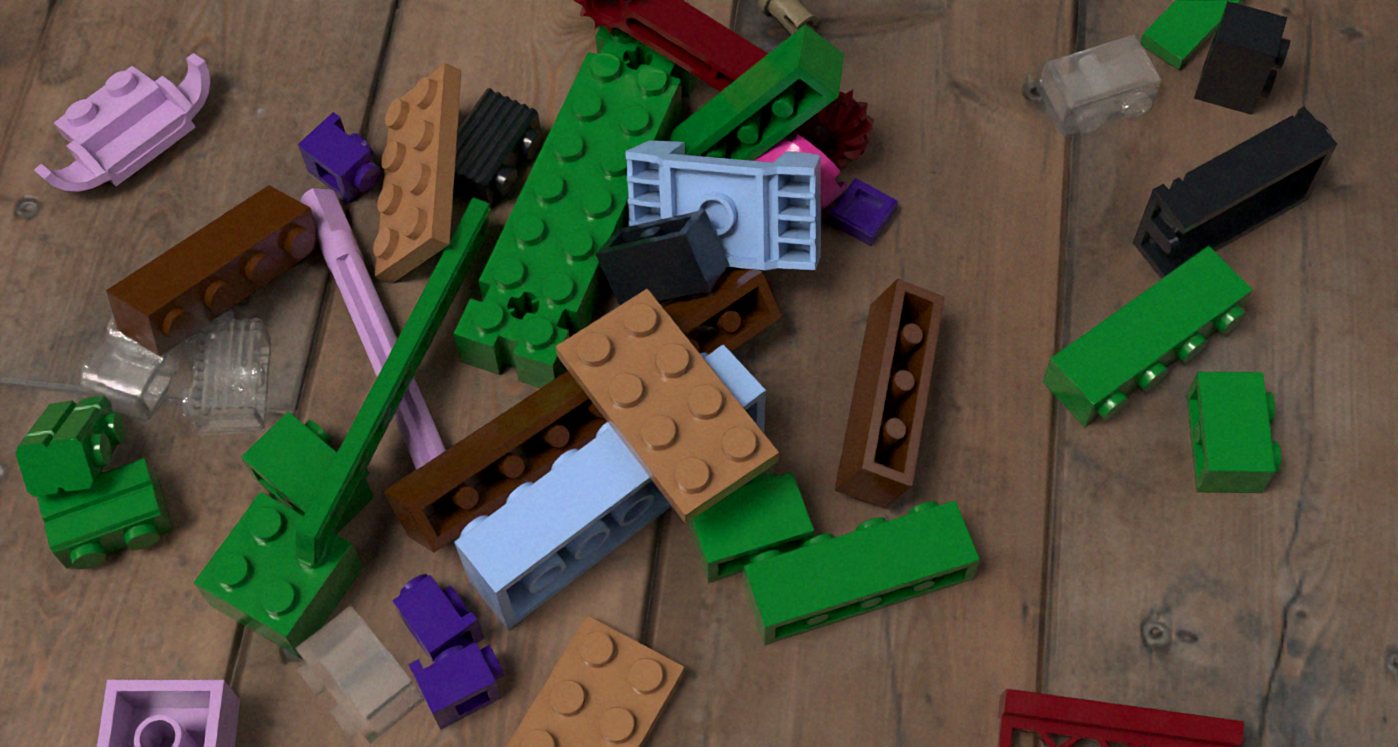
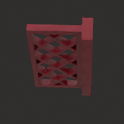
M1006 689L1000 695L997 747H1011L1012 730L1036 733L1046 747H1058L1049 735L1069 737L1059 747H1070L1079 739L1094 741L1098 747H1110L1107 743L1126 745L1128 747H1239L1243 745L1244 721Z

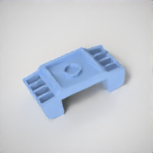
M647 141L625 151L628 175L629 226L706 210L729 263L728 267L763 271L777 268L816 270L821 258L820 155L786 151L773 163L685 155V142Z

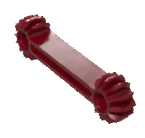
M574 0L582 5L579 16H587L593 19L595 29L605 26L613 37L622 31L626 32L720 92L768 54L684 0ZM853 89L847 93L839 91L837 99L789 135L794 138L797 134L823 152L833 163L845 168L853 159L857 160L859 155H862L870 142L868 139L873 130L874 119L867 115L868 103L856 102L853 99Z

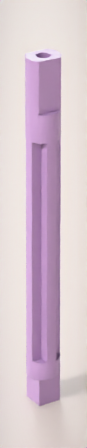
M312 188L302 196L301 203L311 207L318 245L330 272L336 280L375 374L378 377L397 341V337L366 269L363 255L334 190ZM413 378L394 414V418L414 465L418 469L446 451L416 380Z

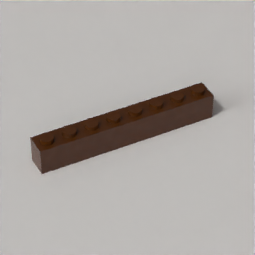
M727 267L715 283V289L709 294L698 299H687L686 296H681L663 308L700 354L707 353L708 355L721 345H724L731 352L782 318L763 271ZM566 371L383 491L408 537L434 553L461 535L463 529L472 520L482 515L489 516L504 506L509 495L517 487L526 482L535 483L549 473L554 462L562 454L571 449L580 450L595 439L597 432L607 421L570 372Z

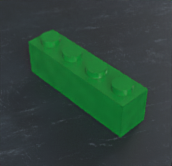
M805 24L672 130L669 141L685 142V155L754 161L839 97L844 53Z
M1207 246L1051 357L1042 382L1084 428L1100 416L1104 421H1107L1125 407L1129 401L1128 396L1141 387L1146 392L1155 387L1167 375L1169 371L1167 367L1178 359L1187 363L1196 357L1207 345L1208 341L1206 339L1219 330L1225 335L1233 330L1247 314L1243 308L1253 289L1210 246Z
M928 501L913 507L908 511L907 515L887 521L884 517L873 518L858 525L854 532L838 537L831 533L821 534L807 540L802 548L783 554L781 550H769L758 554L751 559L750 564L743 566V587L763 644L767 645L974 580L980 559L956 501L941 505L937 501Z

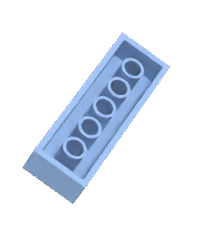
M721 345L709 355L701 353L700 355L764 433L766 390L724 345ZM606 422L597 432L595 439L580 450L571 449L562 454L554 462L551 471L535 483L526 482L517 487L507 498L506 504L489 517L482 515L472 520L463 529L460 538L454 543L469 583L506 629L509 630L672 506L609 423Z

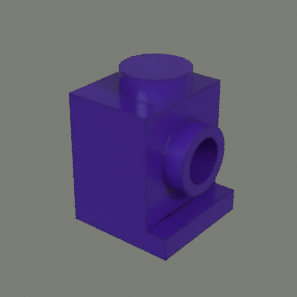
M334 112L298 144L307 171L331 190H334L335 193L348 203L354 201L362 192L372 189L380 178L381 169L372 161L371 157L374 153L370 145L356 133H352L350 136L345 133L340 116Z
M422 574L413 578L401 589L400 595L392 600L401 620L432 663L438 654L456 645L467 647L484 639L478 620L472 612H468L455 590L450 585L441 590L431 575Z
M475 642L467 647L463 645L450 647L434 658V664L424 669L419 659L408 664L440 730L502 698L495 680L505 675L490 645L479 649Z

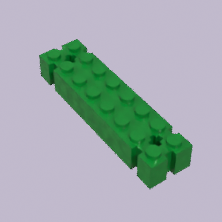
M605 26L599 27L595 36L597 54L587 53L479 279L483 301L480 302L470 298L453 333L462 363L498 375L501 374L506 364L516 368L519 382L537 388H542L568 371L557 357L555 346L589 325L608 282L595 254L616 229L629 227L628 175L625 151L647 141H669L671 131L677 127L682 115V96L690 97L698 79L695 75L624 31L613 37Z

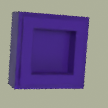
M855 178L830 211L828 223L863 243L872 246L897 211L898 201Z

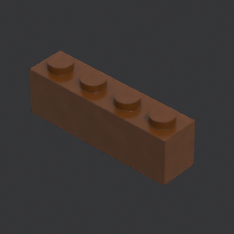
M270 185L260 190L107 289L106 293L118 331L161 357L317 250L319 245L311 207Z
M896 279L870 304L835 491L884 508L912 487L941 323L944 296Z

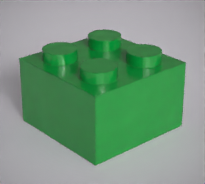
M260 491L193 583L210 606L301 658L364 566L353 544L333 533L326 545L319 562L311 564L296 558V529L303 515Z

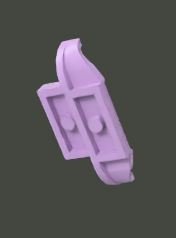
M194 53L186 58L188 73L177 87L163 76L153 81L134 66L129 67L125 71L115 73L106 81L105 86L87 99L73 103L62 117L53 122L61 135L70 142L66 146L76 161L62 170L47 169L44 165L40 164L34 171L51 186L64 191H84L107 181L118 186L196 128L191 120L204 106L210 87L209 70L205 60Z

